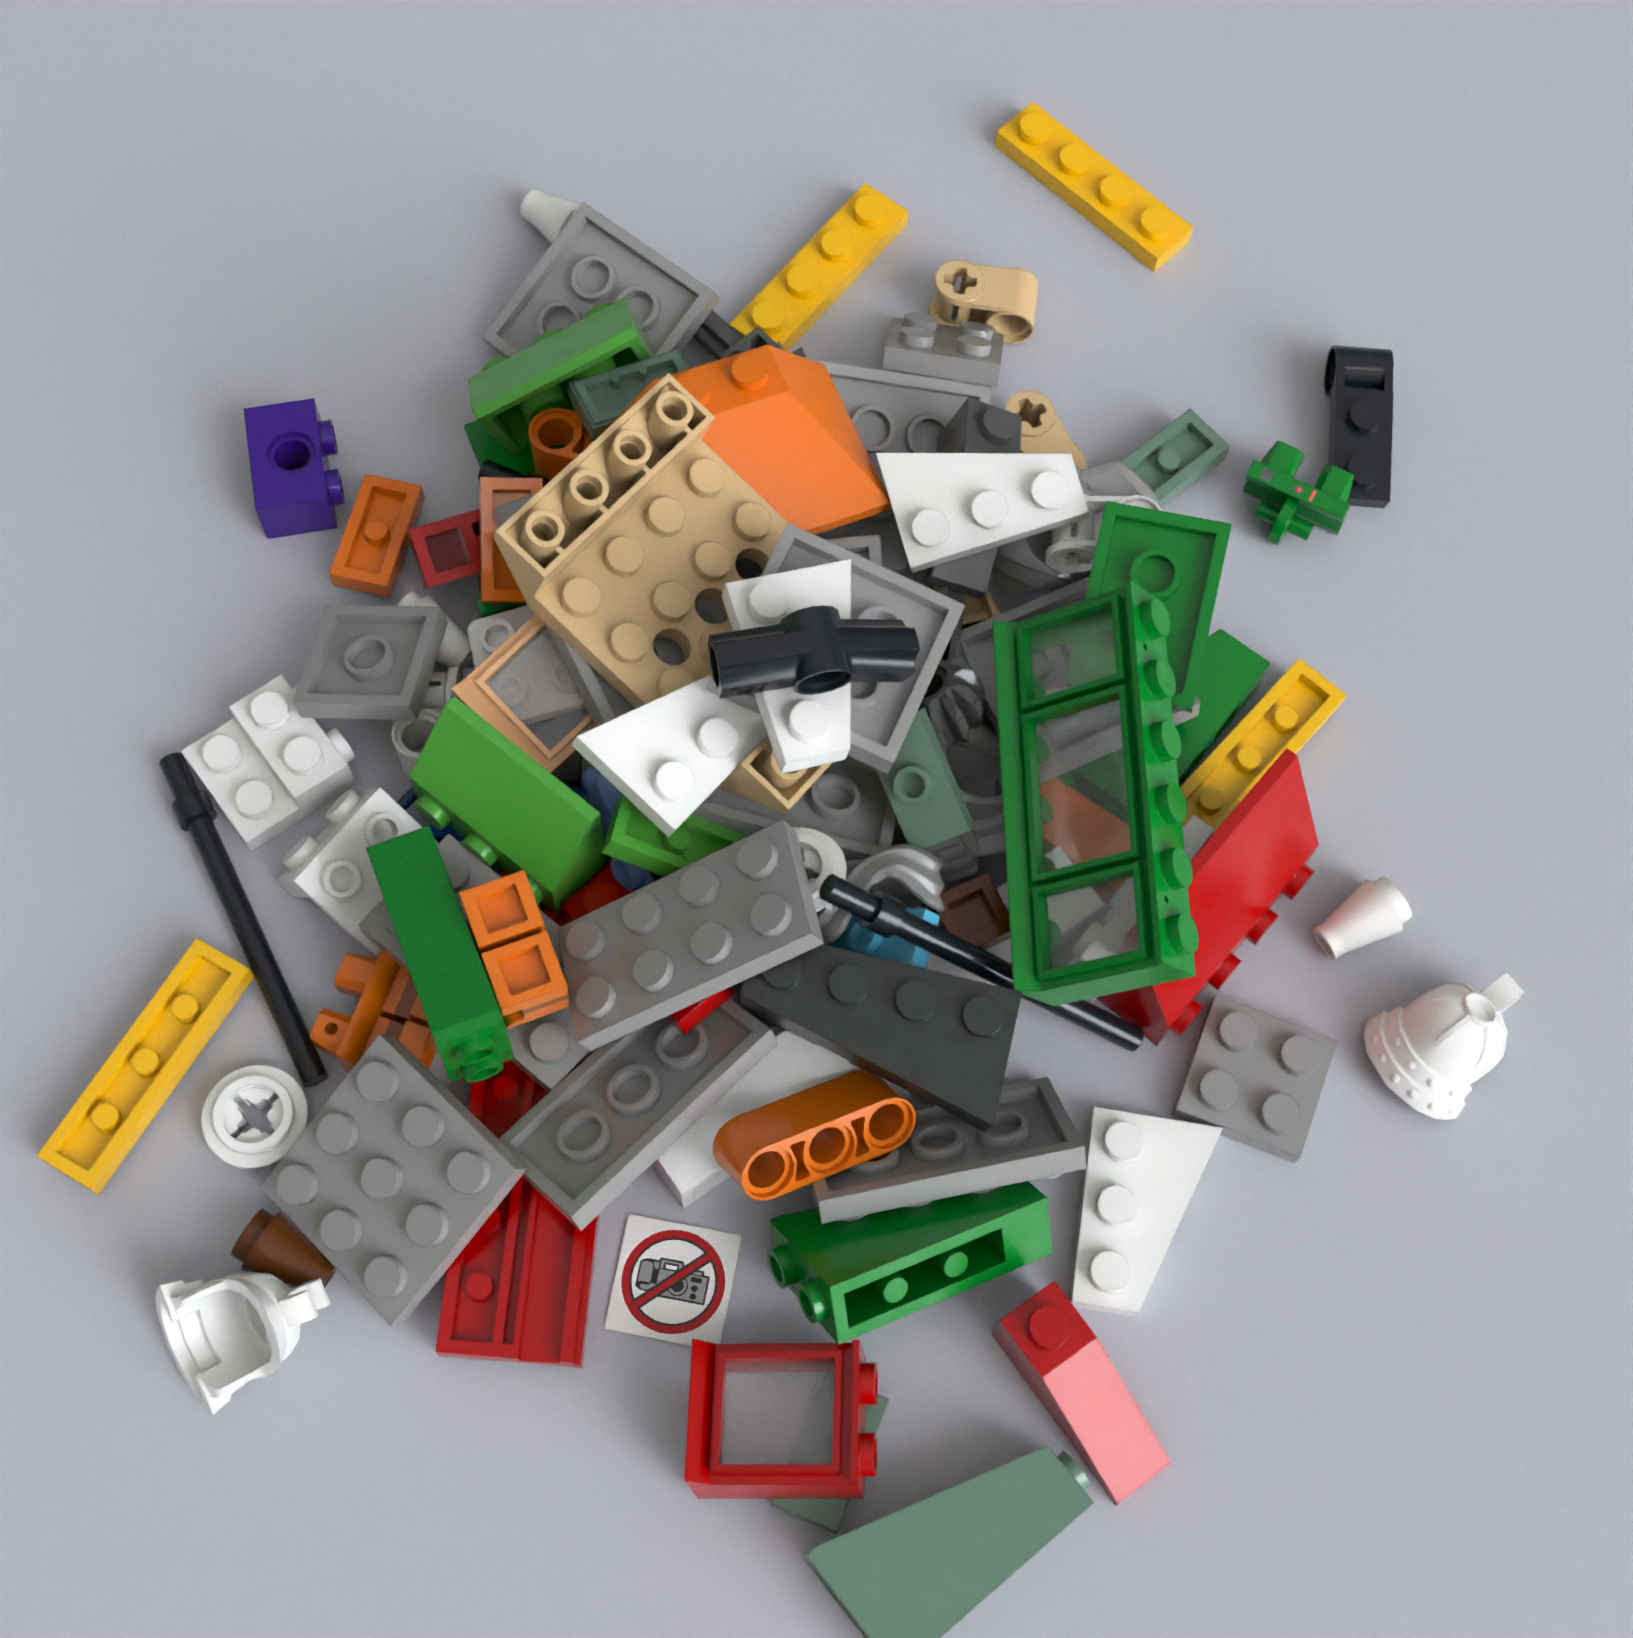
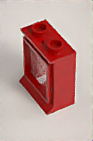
M692 1338L684 1481L698 1499H864L865 1477H876L877 1474L876 1433L865 1432L866 1406H877L878 1403L877 1363L866 1362V1356L860 1340H852V1343H841L839 1345L837 1343L715 1344Z

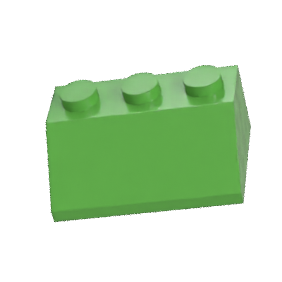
M624 298L615 303H602L590 309L584 319L563 330L554 329L541 334L535 339L532 346L513 356H501L489 361L482 368V372L468 379L472 411L476 420L513 457L530 448L528 432L529 424L534 416L550 408L576 411L568 397V385L570 382L655 355L638 319Z
M453 696L445 704L409 775L417 797L414 807L426 821L438 830H442L446 825L453 829L463 838L460 843L488 867L494 863L507 875L524 870L537 906L541 902L558 915L562 911L560 905L582 889L608 862L607 855L602 853L605 839L601 814L458 698Z

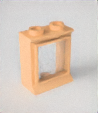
M536 614L471 674L451 688L456 698L553 775L579 753L571 745L576 736L597 727L545 622Z

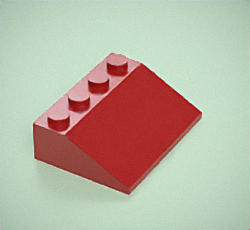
M1288 748L1283 751L1190 861L1193 871L1192 883L1188 887L1190 916L1195 922L1199 938L1198 949L1194 953L1196 976L1097 997L1100 1002L1123 1020L1141 1028L1144 1032V1037L1156 1046L1170 1030L1179 1037L1187 1030L1204 1008L1195 999L1208 984L1216 990H1219L1241 963V960L1233 955L1245 939L1256 945L1279 916L1270 908L1282 894L1292 901L1315 873L1306 864L1319 846L1298 756ZM1137 925L1127 935L1118 954L1139 949Z

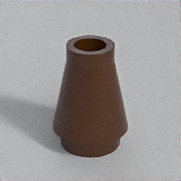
M263 1208L248 1223L231 1251V1256L243 1263L242 1271L270 1273L283 1281L289 1288H294L321 1278L325 1288L337 1270L282 1212L274 1216Z

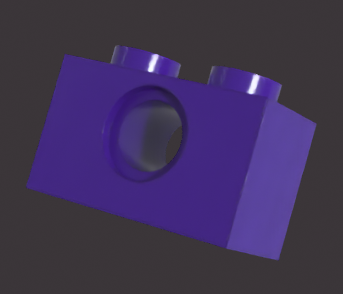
M314 398L243 409L255 510L267 539L338 528L335 505L345 504L339 470H330L328 456L338 454L332 420L321 421ZM304 465V466H303L302 468H300V469L290 470L291 468H293V467H295V466Z

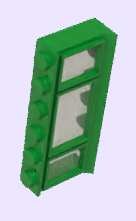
M1131 580L1124 581V587L1019 622H992L1013 990L1021 991L1022 995L1051 1006L1196 976L1194 953L1198 949L1199 938L1195 922L1190 916L1188 887L1192 883L1193 871L1190 859L1184 850L1182 822L1185 821L1187 816V805L1178 782L1176 759L1181 754V740L1173 724L1171 697L1176 691V682L1172 668L1168 663L1166 636L1170 632V618L1165 605L1160 599Z

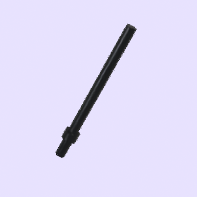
M178 752L171 753L163 757L159 765L175 798V801L172 803L173 812L181 829L189 831L303 1086L305 1088L316 1086L328 1078L327 1071L316 1047L309 1038L308 1029L213 821L216 819L217 813L208 793L198 789L183 754Z
M830 874L823 881L819 891L820 898L859 917V923L862 927L884 938L895 935L994 985L1013 989L1012 963L906 911L903 901L881 890H875L870 893L834 874ZM1025 995L1021 996V998L1128 1051H1135L1143 1041L1144 1032L1141 1028L1085 1000L1051 1006Z

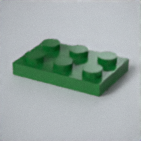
M1106 501L1085 599L1124 587V581L1131 580L1163 602L1170 618V632L1166 636L1167 658L1176 682V691L1171 697L1172 709L1192 713L1232 524ZM1113 630L1075 642L1066 683L1067 688L1117 674Z

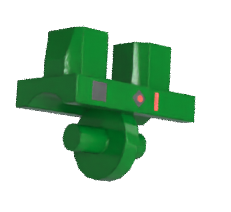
M1276 441L1261 463L1253 460L1245 478L1247 481L1243 492L1262 500L1254 517L1273 525L1267 541L1279 546L1286 532L1307 541L1314 525L1338 535L1351 505L1347 503L1354 475L1337 466L1326 464L1314 487L1299 481L1294 477L1303 461L1304 454L1299 449L1282 441Z

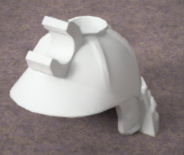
M1507 972L1483 992L1464 982H1451L1431 989L1413 1000L1404 1009L1398 1006L1388 1013L1383 1010L1369 1017L1363 1034L1367 1055L1385 1085L1414 1110L1434 1119H1456L1466 1105L1464 1099L1472 1090L1470 1084L1491 1071L1503 1058L1508 1031L1501 1013L1521 998L1520 996L1524 994V991Z
M252 1271L231 1274L207 1283L204 1279L189 1283H184L183 1280L159 1285L155 1296L157 1316L167 1348L187 1387L197 1401L213 1415L231 1400V1394L244 1386L246 1382L255 1378L275 1375L280 1368L281 1362L291 1354L299 1340L300 1324L318 1316V1309L331 1304L321 1278L289 1289L283 1281L270 1273Z

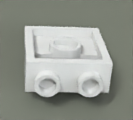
M282 674L229 706L234 718L181 750L187 763L251 852L356 785L348 765L356 757L349 744L336 727L325 733L314 718L300 717L292 704L298 685L291 688Z

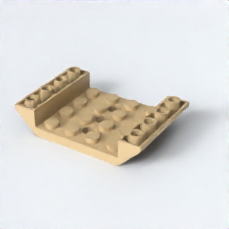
M669 373L502 524L493 535L528 607L636 709L711 674L708 650L709 635L733 631L722 599L725 583L744 580L736 570L735 561L742 558L751 559L758 563L764 571L788 524L775 509L702 441L715 417ZM706 597L718 602L724 611V622L712 624L704 621L696 612L695 600ZM668 638L677 642L683 650L684 662L679 665H669L662 662L654 652V640ZM767 735L718 787L786 813L832 763L781 774Z

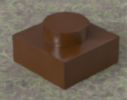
M987 872L941 893L940 897L945 906L944 911L938 912L930 906L927 907L929 911L940 916L938 927L984 950L1010 939L1009 911Z

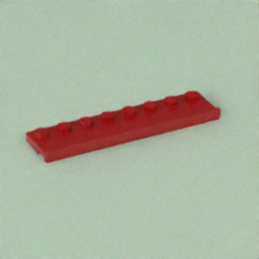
M607 855L608 862L595 874V876L590 881H592L595 877H597L600 873H602L610 866L611 858L609 855ZM501 870L500 877L508 876L503 870ZM540 902L538 908L560 927L570 923L563 911L556 915L543 903ZM510 1060L503 1063L504 1068L501 1072L488 1079L473 1082L471 1086L468 1110L498 1139L548 1094L547 1091ZM521 1177L446 1270L436 1354L441 1357L583 1368L600 1214L580 1231L531 1184Z

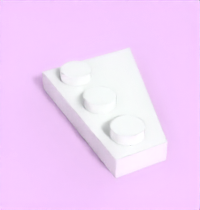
M876 453L912 573L1090 518L1089 509L1071 454Z
M851 559L725 583L722 599L733 631L776 625L788 614L812 606H831L838 609L840 619H851ZM851 682L839 689L814 695L799 694L794 691V687L754 693L781 774L846 759L850 750Z
M710 675L576 736L571 744L668 838L768 735L760 714L725 698L720 699L719 695L706 690Z
M1093 1107L1089 1118L1085 1154L1087 1169L1083 1171L1069 1300L1074 1307L1133 1317L1139 1312L1221 1134L1222 1127Z

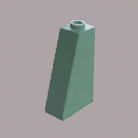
M1047 1445L817 1545L805 1556L804 1560L863 1638H941L1094 1503L1084 1491L1091 1484L1084 1471L1071 1456L1064 1451L1056 1456Z

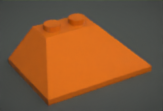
M767 344L671 375L715 417L702 441L788 523L816 535L891 510L888 494L824 364ZM664 377L653 380L634 399V401L615 419V421L618 420L627 410H629L638 400H640L650 389H652Z

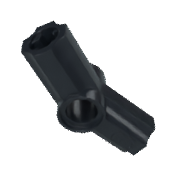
M831 606L803 608L782 618L779 624L709 635L708 640L710 671L714 688L717 690L720 699L794 687V691L799 694L814 695L839 689L850 682H904L915 673L916 657L920 651L915 628H908L902 620L840 619L838 609Z

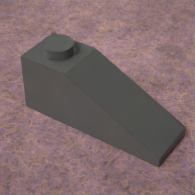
M968 397L937 437L936 453H1020L1022 416ZM998 546L927 568L926 582L940 587L949 586L950 590L982 599L987 593Z

